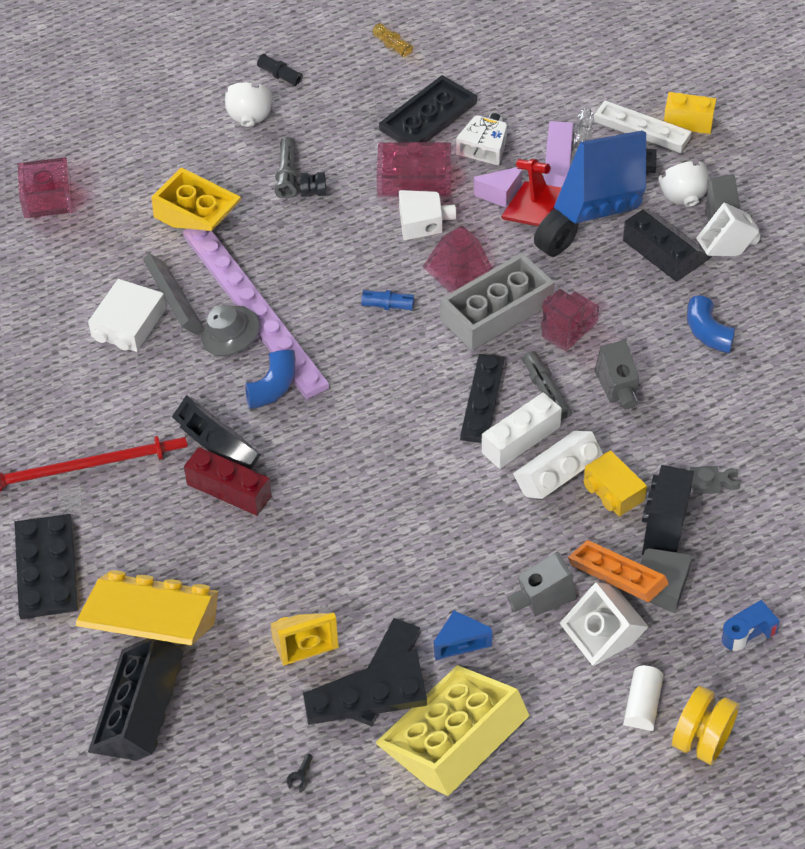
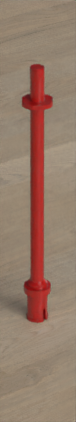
M154 436L155 443L8 474L0 472V492L9 484L157 454L158 459L162 460L163 452L187 448L186 437L159 442V437Z

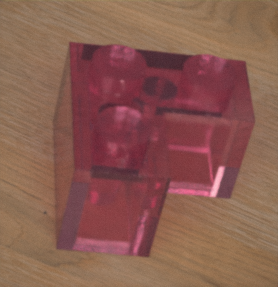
M559 289L552 296H548L543 302L542 338L565 352L598 322L599 306L575 291L570 295Z

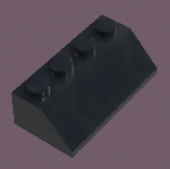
M150 638L122 649L88 750L89 753L134 761L152 755L158 744L157 737L160 727L166 719L165 711L168 702L174 693L173 686L176 676L182 667L181 660L184 653L182 649L171 642Z

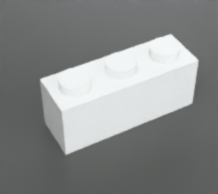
M544 392L482 434V454L501 469L560 428L562 408Z
M573 431L518 469L513 475L526 497L543 499L584 470L586 465L602 456L603 453L593 432Z

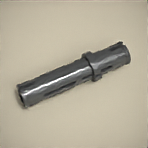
M536 351L526 353L522 361L531 374L530 379L534 385L537 384L541 393L544 392L554 401L549 392L551 390L556 399L554 402L562 408L561 419L569 417L572 411L552 380L549 368L543 365ZM537 371L540 372V374L542 375V377H543L544 380L541 379V377H540V375H539V373H538Z

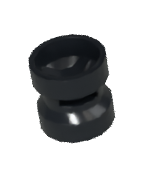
M308 172L300 173L301 197H309L311 194L326 196L325 172H317L315 175H310Z

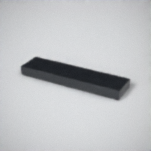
M393 618L368 667L411 651L421 633L420 627ZM378 714L351 719L373 726Z

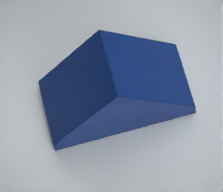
M454 610L434 640L435 660L492 647L491 627Z

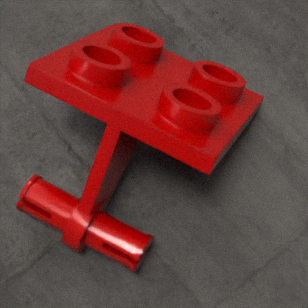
M537 159L517 160V169L527 170L529 181L523 183L501 215L502 219L539 226L542 220L555 210L554 206L562 187L546 184L542 173L549 174L551 170L550 164L540 163Z

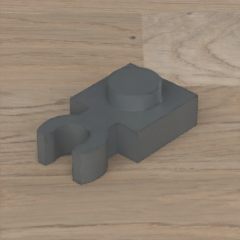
M718 466L690 467V470L694 471L692 482L693 494L721 493V487L729 490H737L740 487V481L729 480L730 477H737L738 469L729 468L724 472H719Z

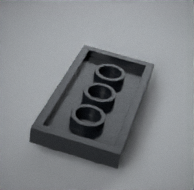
M441 75L379 123V130L415 152L477 103V95Z
M71 514L14 521L18 611L20 619L78 611Z

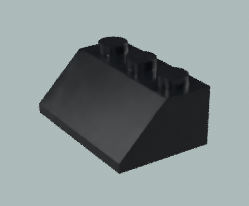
M642 209L625 221L623 241L676 282L712 258V256L706 254L702 247L658 214Z

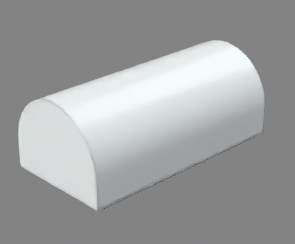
M638 666L634 669L623 725L650 731L654 730L663 682V673L659 669L651 666Z

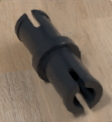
M262 54L257 61L259 68L272 73L276 79L281 78L295 87L302 81L303 74L288 67L287 63L283 61L278 62L266 54Z

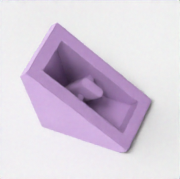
M516 167L475 176L474 195L507 207L521 187L522 169H517Z

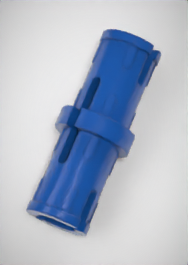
M363 290L362 306L381 307L384 310H390L391 308L413 311L414 294L392 293V290H386V292Z

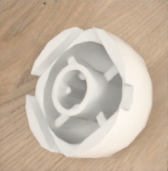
M248 82L237 83L228 87V92L225 93L226 110L229 116L242 126L251 127L256 123H260L270 113L272 92L267 87L259 84V88L252 87V83Z
M690 161L667 169L665 177L659 176V184L664 196L670 202L677 205L684 204L685 207L698 204L699 200L707 193L709 187V173L706 164L699 161L700 166H693V162Z

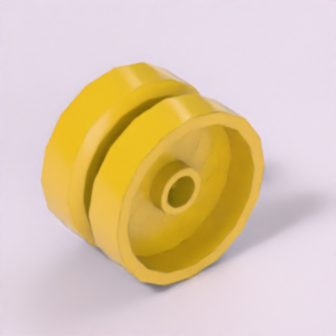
M699 685L691 695L679 718L671 745L684 753H688L698 743L696 748L697 759L712 766L731 734L739 713L740 704L724 697L714 707L716 700L714 691Z

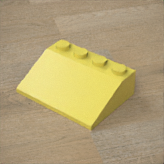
M457 665L426 694L427 706L411 708L376 741V744L425 785L449 796L530 715L518 689Z

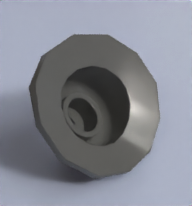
M220 305L209 312L201 335L204 349L214 356H230L246 350L257 340L260 330L257 314L245 306Z

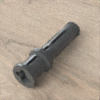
M284 137L280 142V164L275 174L277 184L274 191L279 198H293L297 191L294 184L297 180V173L294 170L295 140L291 137Z

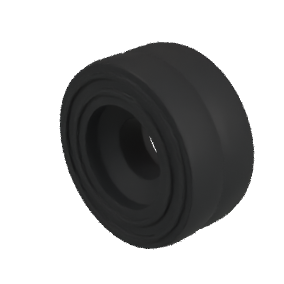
M553 210L538 226L534 235L535 246L548 256L556 257L567 249L574 240L578 231V223L572 222L559 210Z

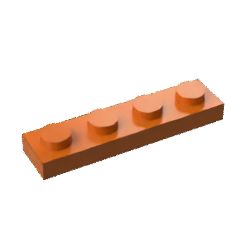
M589 540L585 541L568 556L569 562L573 567L648 603L669 584L665 575Z

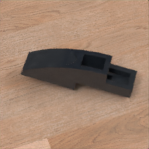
M188 395L184 397L172 416L181 425L180 428L209 452L252 470L262 455L232 428L221 423L200 403Z

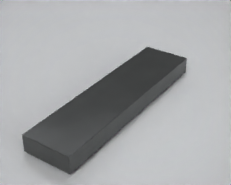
M148 253L143 258L144 263L160 291L164 293V297L181 327L194 334L201 333L204 327L168 266L161 259Z

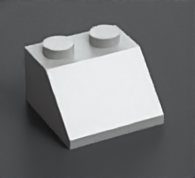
M595 582L560 622V625L592 666L633 645L649 627L617 587Z

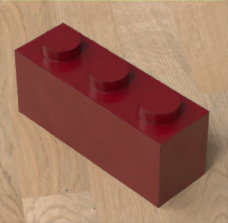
M200 447L196 449L184 465L188 486L258 516L272 497L270 478Z

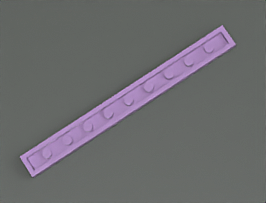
M184 230L183 237L235 306H245L257 314L260 324L258 336L270 352L279 350L295 351V377L292 382L305 399L329 389L327 380L212 231Z

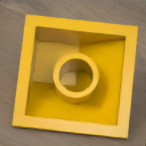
M335 613L298 614L292 617H283L276 622L270 623L272 639L283 666L339 648Z

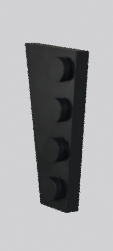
M417 649L303 693L308 725L427 706V697Z

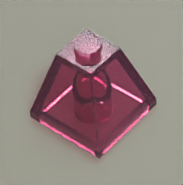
M460 226L443 236L423 265V268L450 293L493 269L479 240L464 226Z

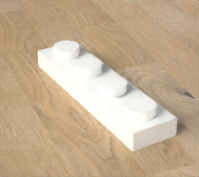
M604 101L594 114V122L624 133L643 130L646 132V141L679 153L682 152L691 139L692 131L608 101Z

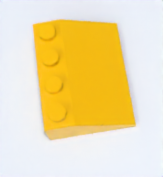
M111 570L97 580L76 620V626L193 645L214 626L218 591L210 590V586L204 584H194L190 587L182 585V582L179 580L167 579L164 582L154 581V577L149 575H137L135 578L126 576V573L123 571Z

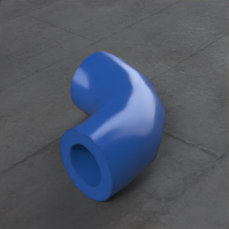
M697 295L690 298L687 306V324L693 335L707 347L730 354L735 328L720 324L714 319V303L708 297Z
M279 350L269 353V370L266 376L259 381L245 384L248 409L272 404L288 391L295 377L296 357L294 350Z

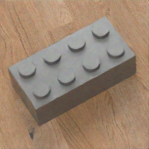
M520 253L441 298L440 320L473 351L552 305L555 282L523 253Z

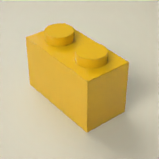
M669 92L664 122L692 132L711 134L716 98Z
M611 450L585 466L583 482L586 489L590 493L595 492L601 498L604 507L608 511L613 510L620 517L645 501L647 485Z

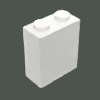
M118 279L88 321L91 337L100 343L108 342L125 351L129 349L138 352L166 310L164 293Z

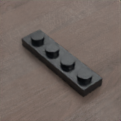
M486 354L478 355L460 440L482 443V434L491 428L505 357Z

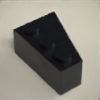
M661 465L659 475L653 474L651 488L648 492L642 516V522L647 523L642 555H644L647 549L677 553L691 493L694 471Z

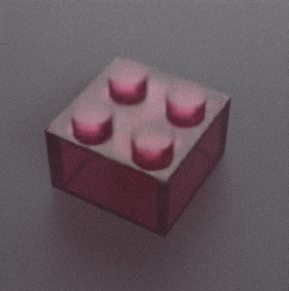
M67 157L17 163L19 200L24 218L73 213L71 176Z

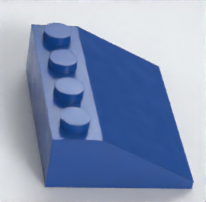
M641 130L580 142L554 208L575 224L637 209L643 201L642 196L646 189V132Z

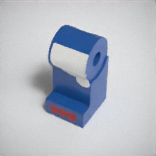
M760 600L724 623L721 637L722 643L727 649L732 651L741 650L746 646L747 641L762 633L767 638L777 634L780 620Z

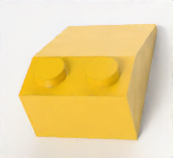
M181 167L151 197L154 218L173 228L212 231L241 201V197Z

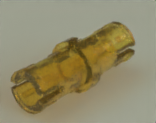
M382 23L374 26L372 34L384 42L385 47L388 49L392 48L403 58L412 53L413 46L405 42L399 33L389 30Z

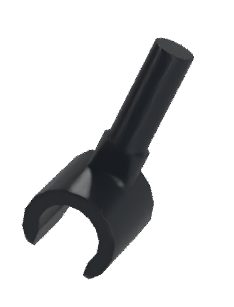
M311 754L305 755L297 772H292L288 775L286 782L289 789L294 780H301L298 788L299 793L305 790L306 771L313 758Z

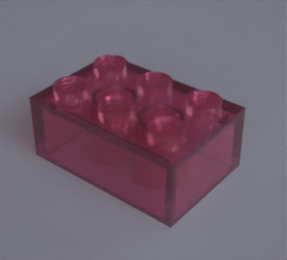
M451 142L378 143L377 196H399L400 190L437 192L439 196H451Z

